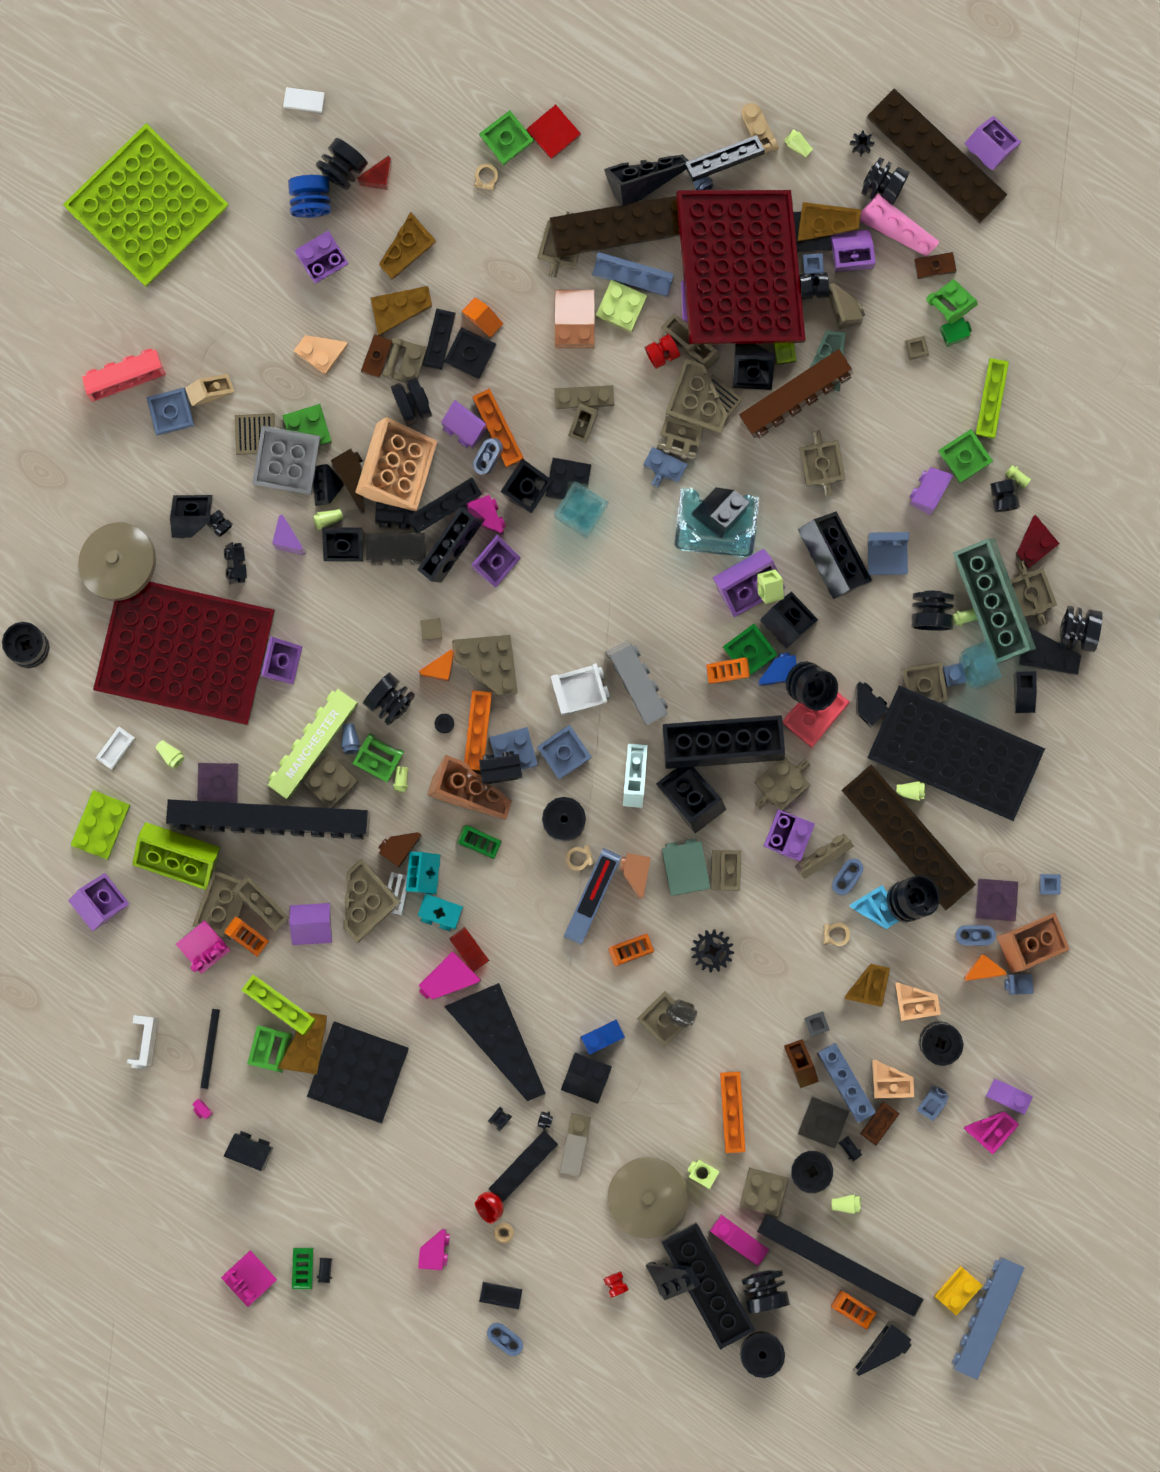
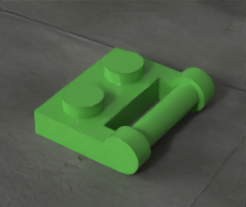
M954 279L936 293L929 294L926 298V301L931 306H935L950 324L955 323L978 305L977 300ZM944 298L955 311H950L941 300Z
M369 733L352 764L388 783L404 751L401 749L396 750L374 738L375 735ZM372 745L393 756L392 762L368 750L369 746Z
M257 1025L247 1064L283 1073V1069H279L277 1066L282 1061L288 1042L293 1034ZM275 1037H281L275 1064H270L269 1060Z

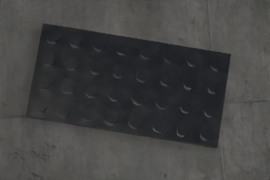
M899 685L867 758L1014 821L1046 748Z

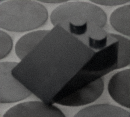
M694 767L676 768L656 783L664 796L695 834L726 811L722 799Z
M888 1321L853 1371L860 1376L900 1356L901 1353L905 1354L912 1345L910 1343L912 1339Z

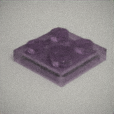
M198 763L197 801L238 803L239 764Z
M978 879L975 919L1015 922L1018 882Z

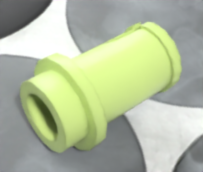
M1011 465L1005 473L1008 476L1007 479L1016 480V483L1024 489L1031 478L1018 470V466Z
M974 609L962 612L956 611L955 614H952L954 624L962 626L963 623L978 620Z
M396 767L395 784H393L394 791L406 792V788H408V767Z

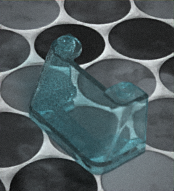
M681 488L674 542L676 548L686 551L739 557L752 555L756 537L759 497L752 495L743 496L750 502L746 513L721 539L691 515L703 501L699 499V493L692 488Z

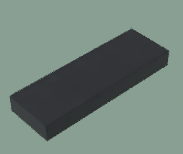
M436 308L423 366L443 370L455 320V312Z

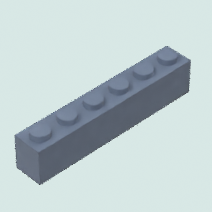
M1002 1257L993 1263L991 1271H994L991 1279L987 1278L983 1289L986 1291L983 1298L979 1297L975 1308L978 1309L976 1315L971 1316L968 1322L970 1329L967 1335L964 1334L960 1341L962 1348L959 1353H955L952 1360L954 1370L974 1379H978L1024 1271V1267Z

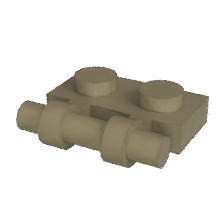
M666 416L660 436L668 439L666 444L658 442L656 449L664 451L668 455L671 453L681 456V459L686 460L688 458L694 460L696 453L689 451L690 445L694 447L699 446L704 428ZM673 440L684 443L683 449L672 446Z

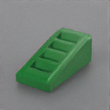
M463 825L456 841L457 844L491 859L495 858L502 842L468 825ZM471 832L468 841L465 842L464 840L466 838L467 833ZM475 835H478V839L474 846L472 845V842L475 838ZM483 838H485L486 841L483 845V848L480 849L479 847L481 845V842ZM490 841L494 842L490 852H487Z
M293 1248L292 1289H313L314 1248ZM297 1254H309V1258H297ZM297 1262H309V1266H297ZM297 1271H308V1274H297ZM297 1279H308V1283H297Z

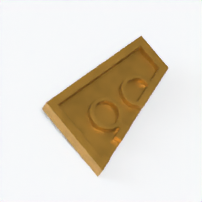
M803 202L797 242L858 230L861 209Z
M411 212L379 263V266L391 280L436 243L433 236Z
M306 1012L315 1018L316 1022L305 1036L298 1031L295 1032V1036L290 1045H288L286 1053L277 1068L317 1075L327 1015Z

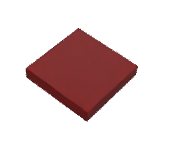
M556 104L526 129L551 160L581 136L578 129Z

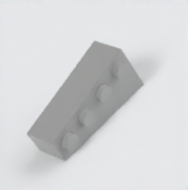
M624 641L606 651L607 656L614 662L613 667L617 674L623 679V685L628 694L631 695L632 701L644 723L649 725L667 715L666 709L668 705L663 697L659 698L657 694L659 688L654 680L650 681L647 675L650 671L645 662L641 664L638 658L641 654L636 645L632 647L629 642Z

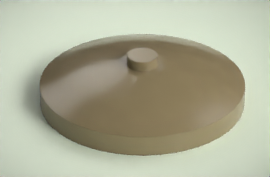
M119 522L107 524L94 531L82 546L78 561L80 577L85 586L98 597L110 601L125 600L142 591L151 580L156 566V553L150 538L136 526Z
M638 1158L626 1163L616 1172L609 1186L608 1205L613 1219L624 1231L636 1237L656 1238L669 1233L680 1223L687 1209L688 1192L682 1176L672 1165L657 1158Z

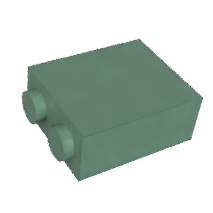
M695 838L685 840L683 845L677 846V842L665 844L666 848H662L670 896L710 889L702 842H697Z

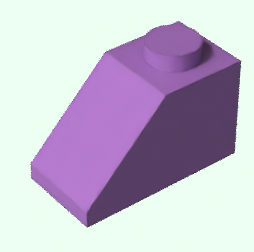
M995 1078L986 1094V1097L1024 1115L1033 1096Z

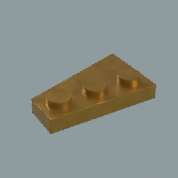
M428 286L371 297L378 336L385 334L388 330L399 326L402 322L432 307Z

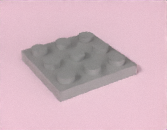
M263 425L261 427L253 484L311 495L321 436Z

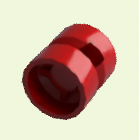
M670 334L660 338L659 343L652 342L644 347L655 369L664 366L667 360L673 361L681 356Z

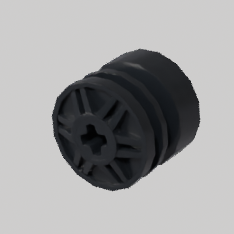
M335 138L328 147L333 157L323 154L321 157L324 162L318 160L315 165L324 176L329 178L330 182L348 190L351 187L348 181L355 182L356 180L351 171L361 174L368 165V161L348 143Z
M880 157L870 168L863 182L861 194L866 196L869 189H872L870 199H873L880 193L885 200L893 205L910 172L897 167L891 173L889 172L891 162H888L883 169L881 166L884 159Z
M934 590L913 593L912 599L921 602L913 603L912 607L920 609L921 612L912 614L911 628L928 631L953 629V615L945 613L946 610L954 608L953 604L945 603L954 601L953 594Z
M1068 606L1060 626L1061 647H1067L1070 639V648L1074 649L1077 642L1081 641V650L1095 652L1101 633L1102 611L1089 609L1086 616L1082 617V609L1078 607L1074 616V607Z
M15 623L8 627L3 635V651L9 659L20 667L27 669L35 668L41 665L48 657L50 650L49 641L45 634L32 623ZM31 645V649H25L24 646Z
M806 661L798 663L789 671L786 678V690L788 695L795 701L811 710L819 711L829 707L836 699L838 682L836 677L829 671L815 663Z
M390 672L376 684L363 701V704L372 712L376 711L379 707L382 708L378 716L380 719L389 714L384 721L388 726L407 711L415 697L412 691L404 697L408 690L406 686L397 691L396 688L400 681Z
M922 875L913 876L895 883L889 888L886 898L887 907L891 915L898 921L905 923L933 914L940 902L937 886L930 878Z
M937 1021L930 1023L924 1027L919 1037L920 1051L927 1060L935 1065L945 1066L952 1064L959 1059L963 1052L964 1043L962 1035L954 1026L947 1022ZM938 1038L945 1040L943 1047L935 1045L938 1042Z
M807 1151L801 1153L794 1160L791 1176L794 1184L801 1191L816 1194L825 1190L830 1185L833 1178V1166L825 1154L818 1151ZM811 1167H815V1171L818 1172V1175H814L813 1178H810L809 1174L806 1173L807 1169L810 1170Z
M782 1270L756 1272L742 1279L743 1285L752 1284V1287L744 1289V1293H754V1297L746 1300L749 1314L790 1305L787 1291L777 1290V1287L785 1284V1280L775 1281V1278L783 1276Z

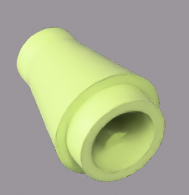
M794 129L784 140L787 147L802 154L805 158L813 150L802 134Z
M340 509L317 512L316 515H313V521L317 530H321L322 527H331L343 520Z
M164 740L160 741L155 748L166 764L173 769L180 766L185 759L183 752Z
M917 781L897 785L896 793L899 797L920 801V799H925V783Z
M853 1194L832 1198V1211L851 1214L861 1212V1197Z

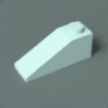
M628 743L623 806L643 807L648 745Z

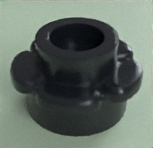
M549 1111L547 1113L541 1112L537 1127L543 1128V1130L546 1127L550 1128L553 1116H550Z

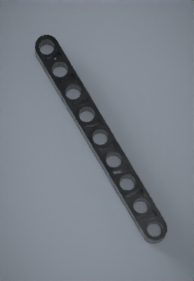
M768 1214L765 1215L757 1230L763 1236L913 1317L916 1316L924 1301L918 1295Z

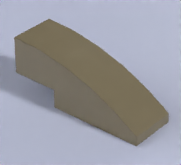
M675 313L661 327L666 334H670L672 339L697 363L703 364L706 370L720 358L718 351L710 344H690L688 324Z

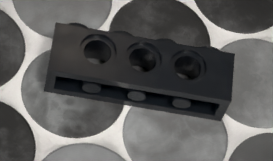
M461 506L417 570L431 582L442 583L485 521V518L473 508Z

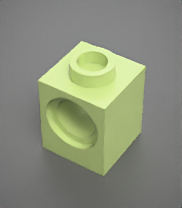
M776 569L757 574L758 594L765 604L784 599L783 579Z
M699 1159L697 1162L692 1161L687 1170L690 1173L689 1178L708 1189L711 1188L720 1172ZM700 1167H704L708 1171V1175L703 1179L698 1178L696 1175Z

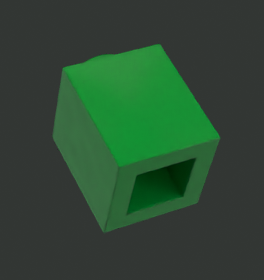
M962 317L953 324L946 323L941 325L940 332L946 346L949 347L969 339L972 329L968 321L965 322L964 317Z

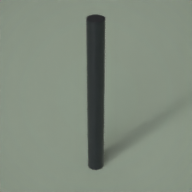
M212 1009L200 1086V1088L208 1089L220 1013L219 1009Z

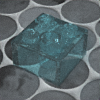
M575 481L555 511L554 518L585 538H588L607 509L609 502Z
M987 640L966 648L960 653V663L963 669H967L969 674L967 680L971 687L974 686L975 690L997 682L1002 678Z

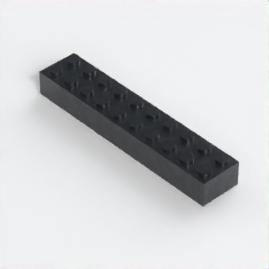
M167 800L166 824L170 825L174 830H185V827H191L194 831H205V828H211L213 832H225V829H231L233 833H245V830H251L253 834H265V831H271L272 835H284L285 832H291L292 836L304 837V833H311L312 837L324 838V834H331L332 838L344 839V835H351V838L356 840H364V836H369L370 812L368 810Z

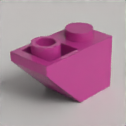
M490 495L467 503L468 507L473 508L485 518L481 525L482 528L499 535L504 534L503 529L506 528L503 517L498 518L496 510H499L495 498L491 500Z
M441 1229L420 1247L419 1269L443 1270V1266H447L448 1254H444L445 1246H449L450 1234L446 1233V1229Z

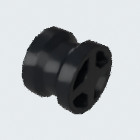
M500 1106L488 1122L494 1124L497 1130L501 1131L512 1116L503 1112V1108Z

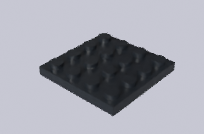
M333 1021L319 1061L317 1075L315 1074L307 1097L382 1124L409 1048Z

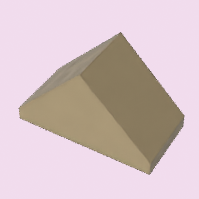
M579 403L568 436L586 443L597 419L598 410Z

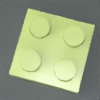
M611 280L596 313V317L632 332L647 299V295Z

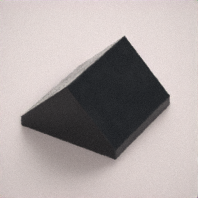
M521 459L500 492L510 502L532 513L553 480L524 459Z
M322 527L324 561L363 562L364 531L362 528Z

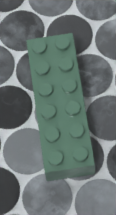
M988 538L953 552L994 664L1005 662L1035 650L1036 646L995 538Z

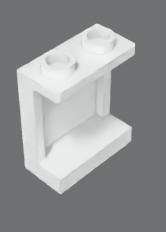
M596 663L592 664V666L564 674L550 676L561 716L607 703V698L610 697L607 686L603 687L601 679L604 678L602 668L597 667Z
M134 1015L133 1023L144 1025L139 1060L127 1059V1063L132 1064L131 1068L146 1069V1066L152 1065L158 1018Z

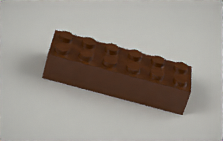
M838 349L740 413L739 416L753 438L758 436L760 439L769 433L768 429L772 426L777 428L785 422L784 419L789 415L793 417L802 411L801 407L808 404L810 406L819 400L818 396L821 394L827 395L835 389L834 386L839 382L844 384L849 381L853 374L852 368Z

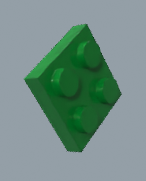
M752 624L722 646L731 660L747 657L750 676L778 656L755 624ZM738 663V669L741 672L740 663Z

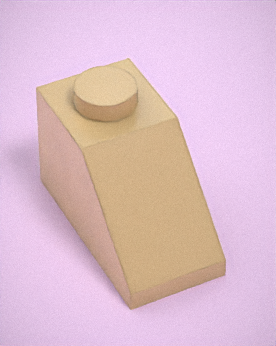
M228 374L200 378L185 388L192 406L207 404L235 392Z

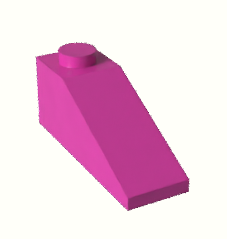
M720 1214L709 1229L710 1232L757 1266L769 1252L767 1247L722 1214Z

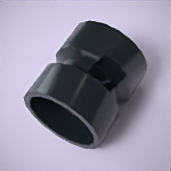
M819 272L814 276L810 273L799 274L802 300L812 299L813 296L829 298L827 272Z
M1004 480L990 484L992 496H995L993 500L995 512H1005L1020 508L1019 498L1015 495L1017 492L1016 480Z

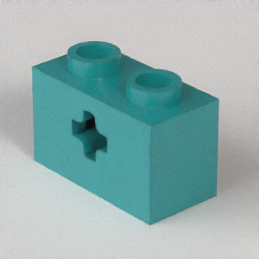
M410 851L406 891L437 894L440 854Z
M425 893L417 916L421 917L420 921L432 925V922L440 924V929L450 932L451 928L456 930L464 907ZM440 908H443L445 917L441 916L440 919H437V915L434 913L435 910L439 911Z

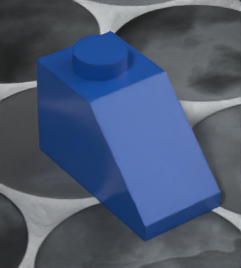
M790 653L779 654V658H775L760 678L758 685L764 686L786 682L789 671L797 665L796 656H791Z
M617 1019L581 1036L589 1055L625 1038Z

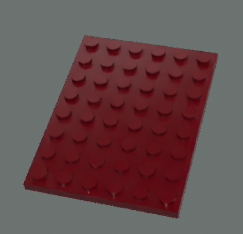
M678 190L676 192L690 344L804 343L806 338L791 190Z
M149 581L146 587L135 596L125 600L114 601L93 690L248 725L275 610Z

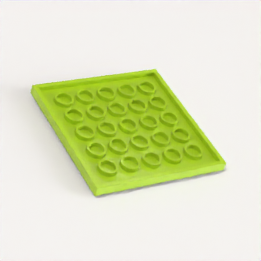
M146 123L63 206L127 270L147 287L229 207V204Z

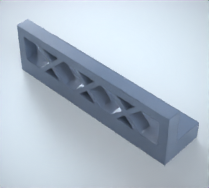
M600 252L597 253L592 276L609 281L613 280L623 285L668 297L673 280V273Z

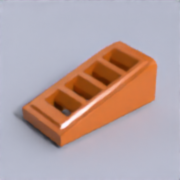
M747 657L706 665L709 684H719L750 677ZM738 663H740L741 674L738 671Z
M234 917L224 931L225 934L257 957L269 942V940L238 917ZM247 929V931H246L245 934L242 936V938L239 939V938L241 937V935L244 933V931ZM254 934L252 938L249 940V942L246 944L251 935ZM259 938L260 940L256 944V946L254 948H251L256 942V940Z
M647 933L608 948L615 967L654 952ZM640 940L643 941L646 951L642 950ZM632 943H635L638 954H635ZM625 946H627L630 957L627 956V953L624 948ZM617 949L620 950V953H621L622 958H623L622 960L620 959V956H619V953H618Z
M842 1290L839 1291L831 1304L832 1309L866 1330L877 1312ZM853 1302L854 1304H853L852 1308L850 1309L849 1313H847V1312H846L847 1309L849 1308L850 1304ZM860 1306L861 1309L858 1312L857 1316L853 1317L858 1307ZM865 1311H868V1314L866 1315L865 1319L863 1320V1322H861L860 1319L862 1318L863 1314L865 1313Z

